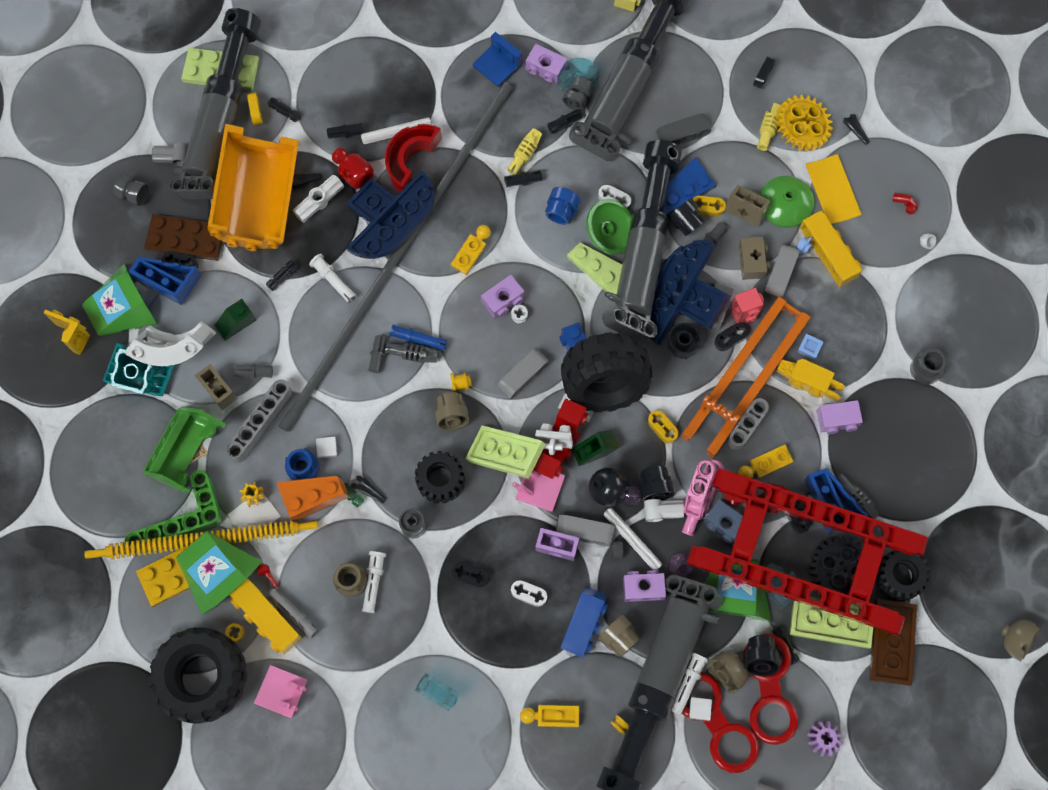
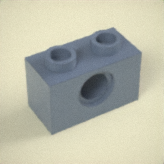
M719 499L703 522L706 523L705 526L712 532L717 531L723 535V540L732 544L735 541L742 515ZM724 519L729 520L731 527L725 528L721 521Z

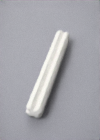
M424 118L361 134L363 144L392 138L406 127L411 128L418 126V124L432 125L430 118Z
M609 508L604 512L606 519L615 526V529L651 569L658 570L662 566L660 560L613 508Z

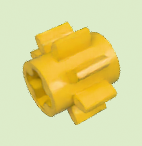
M256 482L253 485L245 483L246 487L244 490H240V493L244 495L240 498L242 503L247 501L248 507L254 504L259 506L258 502L260 499L264 500V496L260 494L264 491L263 488H257Z

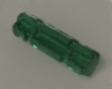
M345 482L344 484L349 495L347 500H351V503L356 508L360 507L364 499L360 495H356L357 492Z

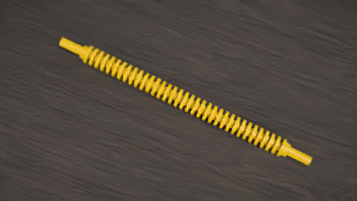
M290 520L289 525L287 521H284L285 525L279 522L280 526H277V522H274V527H272V523H269V527H267L266 523L264 528L259 524L258 529L256 525H253V529H251V526H248V530H246V526H243V531H241V527H237L238 531L232 528L231 532L230 528H228L227 533H225V529H222V533H220V530H216V534L214 530L211 533L225 541L228 540L229 544H232V540L234 543H237V539H239V543H242V538H244V542H247V538L253 541V537L257 541L258 536H260V540H263V536H265V539H268V535L272 539L274 538L273 534H275L276 538H279L280 533L281 537H284V533H286V537L289 536V532H291V536H294L298 531L318 529L317 521L297 523ZM197 532L195 537L193 533H190V537H188V534H185V538H183V535H179V539L177 535H174V540L172 536H169L168 540L167 537H163V541L161 537H158V542L156 538H153L152 542L151 539H147V543L143 539L142 544L140 540H136V544L135 541H131V545L129 541L125 544L120 542V547L119 543H115V547L112 543L109 546H105L104 549L85 551V559L106 556V558H111L112 560L115 559V555L116 559H120V554L122 558H125L126 555L131 557V553L135 557L136 552L138 556H142V552L143 555H147L148 551L150 555L153 550L154 554H157L158 549L159 553H163V549L165 552H168V548L170 552H173L174 547L175 551H179V547L181 550H184V546L187 548L200 536Z

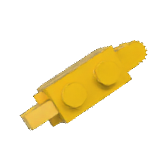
M800 359L796 363L781 360L776 371L788 379L787 383L791 384L793 388L797 390L803 389L815 398H823L824 396L834 401H839L841 396L828 390V387L830 386L840 391H843L845 388L842 383L832 379L835 374L834 372L805 359Z

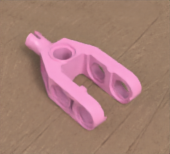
M704 460L697 465L683 513H686L687 519L681 532L687 535L694 536L698 520L705 518L714 500L717 489L713 487L712 491L709 492L716 474V465L714 463L719 466V469H724L723 464L718 460ZM706 464L704 471L702 472V466ZM699 482V485H698V488H697V491H696V490H695V485Z

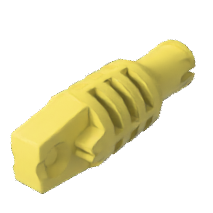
M773 103L771 112L766 111L760 127L761 136L757 148L761 151H767L771 138L776 134L778 126L775 123L778 120L775 119V116L778 114L777 110L780 108V104Z
M533 128L523 138L514 152V159L507 168L508 172L511 173L513 170V175L518 174L522 165L529 161L542 136L540 131Z

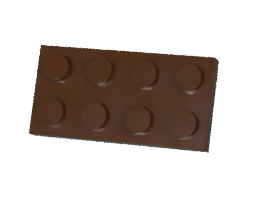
M152 214L144 249L159 253L177 252L192 255L195 258L218 261L222 241L210 235L208 222Z
M876 599L875 605L899 612L898 614L904 616L905 620L900 635L873 627L869 680L912 686L917 604Z

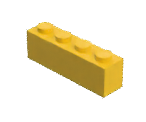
M821 210L804 219L799 228L807 239L813 238L811 241L813 249L838 287L840 288L858 278L862 272L861 264L853 258L849 246L843 243L839 231L835 230L831 225L829 216L825 215Z
M248 578L229 594L233 598L230 602L236 609L241 608L245 612L243 616L250 624L254 622L259 627L256 631L262 638L268 637L272 642L269 645L276 653L281 652L285 655L302 639L300 634Z

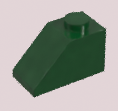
M241 298L225 309L214 326L226 341L255 322L256 318Z
M613 430L595 433L572 448L578 465L582 466L609 455L620 448Z

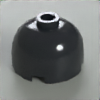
M607 467L599 469L590 478L589 493L592 499L602 506H618L627 496L626 483H628V479L618 469Z

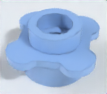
M803 237L798 243L796 249L800 250L799 256H802L804 253L807 254L813 247L811 243L812 237L809 239Z

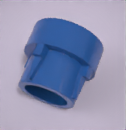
M554 187L547 201L548 205L545 210L547 218L557 224H570L580 206L581 198L569 189Z
M305 448L294 450L288 457H285V470L292 481L317 478L320 464L316 456ZM301 463H307L306 469L298 470V466Z

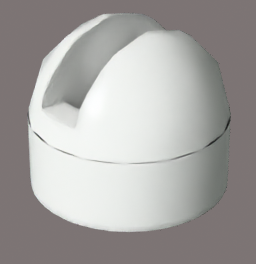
M923 234L920 237V245L923 248L932 249L936 244L935 235Z

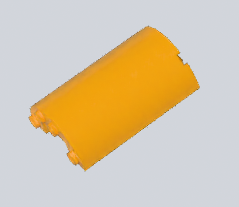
M225 124L208 231L211 236L226 242L229 247H244L248 251L277 249L284 240L299 140L281 136L278 143L243 136V127Z

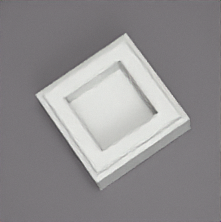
M335 436L316 439L318 459L338 457Z
M691 697L689 719L710 721L712 699Z

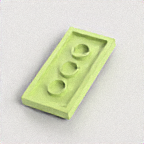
M188 48L181 78L182 82L205 85L207 78L217 73L222 52ZM244 55L238 77V82L242 85L243 90L253 91L259 63L258 56Z
M481 426L465 459L469 463L529 479L545 443L530 437Z
M810 597L813 601L819 600V598ZM793 600L789 635L866 649L871 648L873 627ZM851 604L850 612L854 615L858 614V606Z

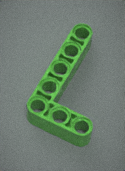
M196 470L190 477L199 510L127 534L124 544L129 541L131 545V541H134L136 538H139L141 544L143 539L147 543V539H151L152 534L155 532L159 533L158 537H161L162 541L163 537H167L168 540L169 536H172L174 540V535H177L178 539L179 535H183V538H185V534L190 536V533L194 535L197 532L200 533L219 526L223 518L210 476L202 470ZM205 477V482L198 485V479ZM206 495H210V500L206 503H203V497ZM211 513H216L215 519L208 521V516ZM197 519L196 525L189 527L190 521ZM177 525L176 533L170 534V529Z

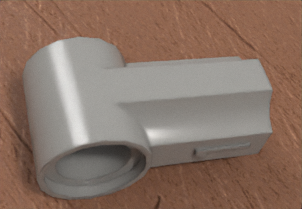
M176 143L174 146H154L152 148V160L157 163H172L183 167L188 145Z

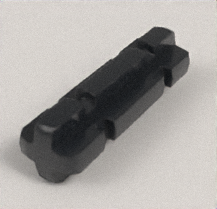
M271 97L268 101L270 108L276 109L278 113L287 118L290 117V120L293 122H297L300 119L299 112L292 110L291 107L281 101L278 102L276 98Z
M290 260L285 264L286 267L283 266L273 276V279L266 282V286L271 291L278 288L277 285H281L291 275L290 273L298 268L294 261Z
M778 626L774 628L772 633L782 638L789 646L791 665L797 663L799 657L793 652L794 648L788 636H785L783 627Z

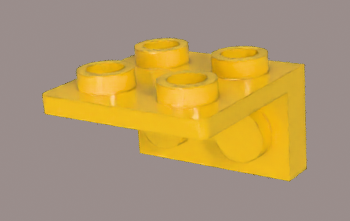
M45 310L44 314L55 325L65 329L61 341L73 353L81 355L91 336L86 331V327L81 325L80 321L76 318L69 317L68 319L56 310L52 312Z

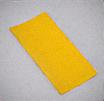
M838 154L805 164L823 212L829 216L831 224L861 215Z

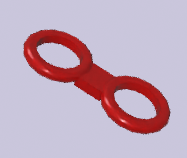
M764 633L760 635H768L775 639L776 645L781 649L783 661L780 671L775 675L760 677L750 674L753 678L759 680L761 699L753 705L750 711L749 723L752 732L759 740L766 744L779 745L791 739L798 728L796 708L789 700L782 697L780 678L787 673L791 665V653L789 646L782 638L774 634ZM747 643V645H746V647H745V649H744V651H743V658H744V659H745V653L747 652V651H746V648L748 647V643ZM768 704H779L789 714L790 724L787 731L782 735L769 736L759 727L758 714Z
M701 672L700 675L702 677L699 680L706 682L714 693L710 721L702 720L712 735L710 754L713 761L719 768L729 773H742L749 770L756 762L759 754L758 741L754 733L746 726L728 722L719 709L722 703V690L718 682L711 675ZM685 705L682 714L689 718L690 709ZM738 732L747 738L750 744V754L745 762L734 765L725 762L721 758L718 744L720 738L726 733Z

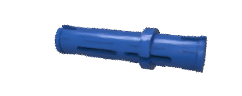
M394 324L391 327L394 330H390L391 337L404 339L408 343L411 341L442 351L446 349L444 346L447 345L446 339L416 332L413 328L406 329Z

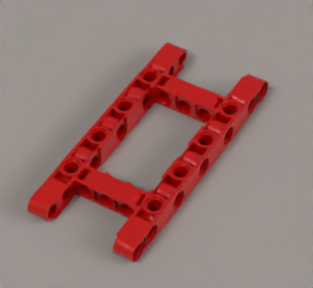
M717 468L711 486L719 489V492L746 500L747 503L730 555L703 546L701 548L692 546L687 559L688 565L895 635L901 634L905 617L899 615V612L869 603L885 547L909 555L923 556L928 537ZM756 490H764L765 498L757 497ZM795 502H801L804 505V510H796ZM773 507L784 511L785 514L806 521L812 520L821 523L824 527L842 533L848 532L863 539V548L861 554L857 557V568L855 574L851 577L853 581L847 595L751 563L767 508ZM835 514L842 517V524H837L834 521ZM874 527H878L881 530V537H876L873 534ZM738 564L742 568L740 575H735L732 572V565ZM773 577L780 580L779 588H774L771 585ZM812 590L819 593L818 601H813L810 598ZM851 604L858 606V614L854 615L850 612Z

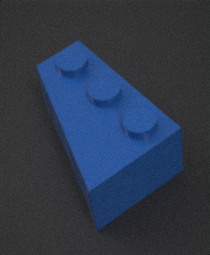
M138 257L129 270L130 275L135 281L179 305L183 304L201 277V273L195 266L188 267L178 263L171 264L144 257Z
M827 468L809 474L805 478L806 485L813 499L869 517L858 506L856 500L843 489L841 483ZM838 514L834 515V521L837 524H842V517ZM825 527L828 534L836 531Z
M585 586L562 642L561 649L582 658L585 652H590L593 642L590 641L592 634H597L601 624L597 622L600 615L604 616L608 606L605 604L607 594Z

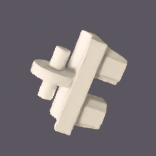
M543 423L540 430H536L535 436L537 440L545 443L543 449H549L550 455H555L556 450H563V448L572 449L573 441L570 426L562 425L559 432H554L552 425Z

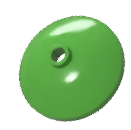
M779 176L771 179L764 185L760 196L771 201L765 218L779 227L791 228L801 225L804 219L811 216L814 209L815 200L812 190L805 182L793 176ZM789 194L792 198H788L786 195Z
M605 199L594 204L589 210L586 220L587 232L593 244L607 254H620L624 252L632 215L623 204L615 200Z

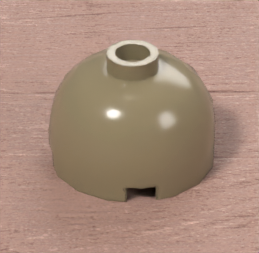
M1028 620L1015 621L1011 626L1007 624L1001 634L1005 636L1003 645L1006 652L1021 662L1031 649L1035 639L1034 636H1038L1041 626Z
M726 651L717 654L708 661V664L711 665L708 668L710 675L718 682L720 688L725 686L728 689L726 692L734 694L746 683L748 671L745 669V659L742 656Z

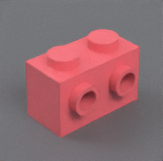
M756 288L734 296L730 311L736 324L752 323L757 320L763 307L764 299L762 294L757 292Z

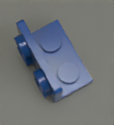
M495 31L491 35V46L473 63V67L499 87L522 64V52Z

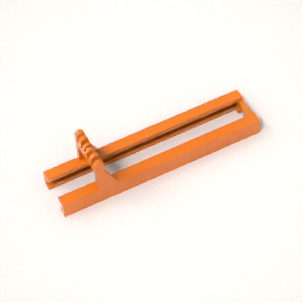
M781 297L777 298L711 394L706 395L699 411L682 433L681 438L686 441L691 439L711 410L726 419V423L706 450L708 451L707 455L712 459L716 456L811 318L806 313H801L787 304V301ZM788 310L790 315H796L795 324L734 411H727V407H723L721 403L718 405V399L779 312Z

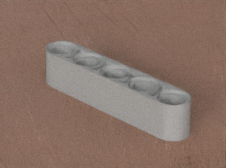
M279 379L272 384L227 445L226 454L233 462L240 463L247 458L291 398L292 389L285 380ZM281 387H286L284 393H278V390ZM269 403H275L273 408L267 409ZM258 418H264L261 424H255ZM252 433V437L249 440H244L246 434ZM235 449H241L237 456H232Z

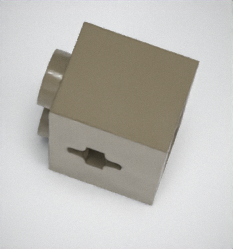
M737 185L729 196L725 211L758 227L766 216L771 201Z
M763 237L741 238L738 247L742 280L764 279L770 269L769 261H766L765 257L768 252L767 243H764Z
M211 364L195 375L222 410L238 399Z

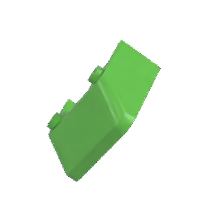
M180 407L173 415L145 465L143 474L172 489L189 493L190 490L185 488L189 482L188 474L185 473L202 440L212 438L217 431L216 427L224 428L226 424L201 409Z

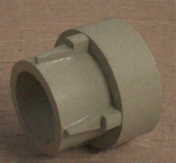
M448 392L437 398L438 409L435 412V417L439 429L453 431L461 429L469 423L468 409L461 394Z
M354 562L339 565L333 575V584L342 596L354 598L366 590L368 576L362 566ZM354 575L356 577L355 582L352 585H347L346 578Z
M621 615L598 639L607 648L613 650L619 657H622L640 640V637L635 632L632 623L624 615Z

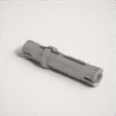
M278 589L269 595L268 599L294 622L296 628L299 627L310 639L319 632L320 629L308 619V616L299 611Z

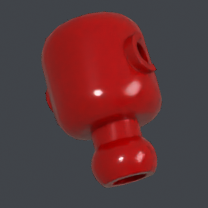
M341 147L333 152L331 157L334 163L339 164V176L354 189H361L370 178H373V167L359 154L352 153L348 155L347 150Z

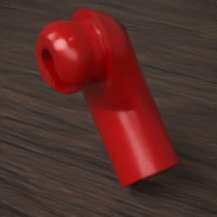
M894 193L893 202L904 203L906 213L912 215L916 212L918 205L912 196Z

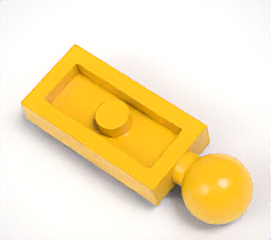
M480 225L477 228L476 237L471 234L452 261L451 267L466 276L468 275L487 246L482 241L491 235V230L487 225Z
M784 444L750 460L751 467H740L738 474L751 479L756 474V477L760 478L792 463L793 460Z
M538 705V712H535L530 707H526L521 710L520 719L525 724H531L534 720H538V727H579V706Z

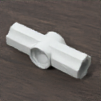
M336 175L330 176L319 187L311 189L309 196L292 210L301 222H306L318 210L326 208L328 201L344 188V184ZM317 197H322V199L318 201L315 200Z

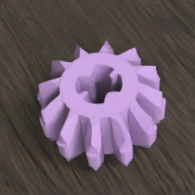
M820 721L818 722V727L815 725L811 726L814 733L809 732L807 736L813 738V740L808 741V745H815L812 749L813 752L819 750V756L821 757L826 752L828 757L833 755L832 750L836 753L840 751L836 745H843V742L837 740V737L843 735L842 733H835L838 729L837 725L831 728L830 721H827L825 726ZM826 734V738L829 739V742H825L824 744V740L821 739V736Z

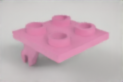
M533 470L529 479L523 478L521 485L513 482L512 486L518 491L515 500L553 512L565 475L560 474L559 478L554 477V479H551Z
M270 665L254 704L292 719L294 712L298 711L297 705L303 691L306 692L307 688L305 686L308 680Z

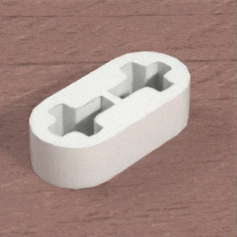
M603 185L599 189L598 198L600 201L611 199L620 202L624 199L626 204L624 203L623 205L627 209L630 208L631 198L628 194L610 185ZM607 191L610 192L606 197L603 196Z
M520 580L514 582L511 586L513 597L535 607H541L547 602V593L542 588ZM522 585L523 590L527 591L528 594L520 593V595H517V591L514 588H519ZM538 592L542 593L544 600H539L538 603L535 602V598L530 596L531 593L537 595Z

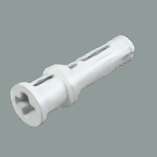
M322 254L316 255L310 261L309 265L312 268L314 267L320 273V277L326 279L347 303L352 302L357 295L334 272L333 265H329L324 260Z
M369 551L370 562L369 567L366 568L368 580L362 611L375 613L380 576L384 573L382 567L387 554Z
M692 653V659L685 671V677L670 711L682 715L696 680L702 677L700 674L705 663H708V659Z

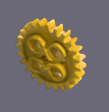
M802 94L798 98L794 95L780 105V108L777 110L778 114L775 116V119L778 120L775 125L780 126L777 132L783 133L780 138H786V144L791 142L792 148L798 146V151H801L803 148L805 152H808L810 149L814 151L816 148H821L832 135L830 132L833 128L830 125L833 121L828 120L831 114L825 113L827 108L822 109V102L817 104L816 98L811 101L809 95L805 99Z

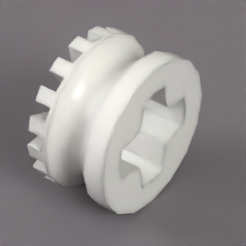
M523 305L513 307L511 310L512 320L517 324L525 322L528 318L527 308ZM519 310H522V314H524V316L521 315L520 318H517V314H515V312L518 313Z

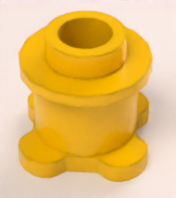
M466 372L455 376L453 373H450L453 392L463 389L468 391V387L472 386L470 375H466Z

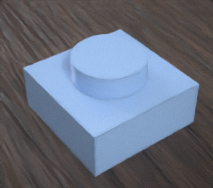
M806 334L797 352L815 360L823 345V341Z

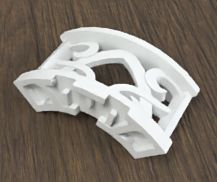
M202 321L193 329L177 335L162 332L149 325L145 331L132 341L125 354L149 365H175L196 355L204 347V344L217 332Z

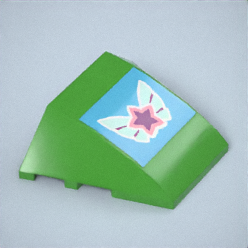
M125 263L82 304L98 336L119 333L132 328L140 329V327L147 325H158Z
M208 531L204 532L176 557L201 615L224 600L262 562V560L249 555L244 550L238 549Z
M751 559V563L759 565V560ZM738 564L732 565V572L735 575H740L742 568ZM711 572L709 573L705 584L718 590L722 594L724 602L719 609H709L708 613L716 612L772 622L764 590ZM715 594L710 596L709 601L713 600Z

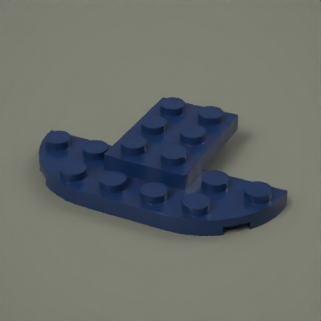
M421 170L396 197L374 179L370 178L346 203L351 210L369 223L346 247L347 251L360 258L376 259L387 256L398 249L426 220L432 211L434 190L426 173Z
M695 240L693 243L680 246L668 257L658 274L650 321L654 322L657 327L656 336L650 338L655 343L661 344L678 312L709 329H712L730 295L698 279L717 246L714 243L706 240Z

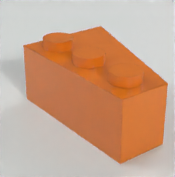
M338 476L276 482L289 517L295 521H299L350 497L344 481Z

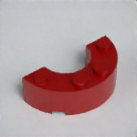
M418 124V126L411 128L406 127L396 133L388 143L385 151L386 170L391 184L399 193L413 180L412 171L405 165L407 159L418 151L433 152L442 139L441 128L429 124Z
M565 398L557 414L553 431L559 432L562 425L570 426L572 441L577 443L581 435L578 432L580 425L585 424L589 415L586 413L587 408ZM563 448V450H556L555 455H550L549 449H543L533 470L551 479H554V477L559 478L563 470L561 465L564 460H569L572 450L570 448Z

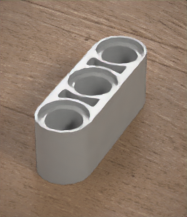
M785 244L781 245L766 285L765 293L783 297L799 255V249Z
M535 348L507 373L497 386L510 399H513L549 365L550 361Z
M762 398L755 399L728 438V445L731 449L740 450L747 443L769 409L766 400ZM760 406L763 409V412H756L754 407ZM749 421L753 427L747 428L743 422ZM733 437H740L742 439V443H736L733 440Z
M559 515L556 532L578 537L581 542L609 547L612 544L615 526L568 515Z

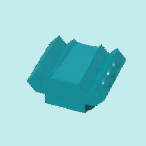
M116 343L103 381L114 387L163 397L174 365L155 366L139 362L125 354L129 345Z

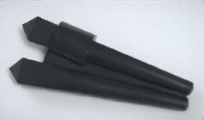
M850 114V117L844 118L843 123L865 145L869 144L870 140L856 115Z
M321 173L294 174L292 188L321 179Z
M356 476V480L360 483H352L351 487L383 504L386 498L370 485L367 479L362 476Z

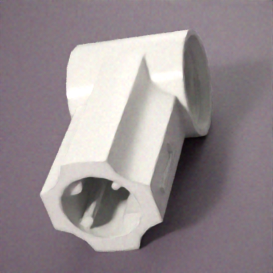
M651 499L644 501L646 522L684 518L683 500L662 501L660 499Z

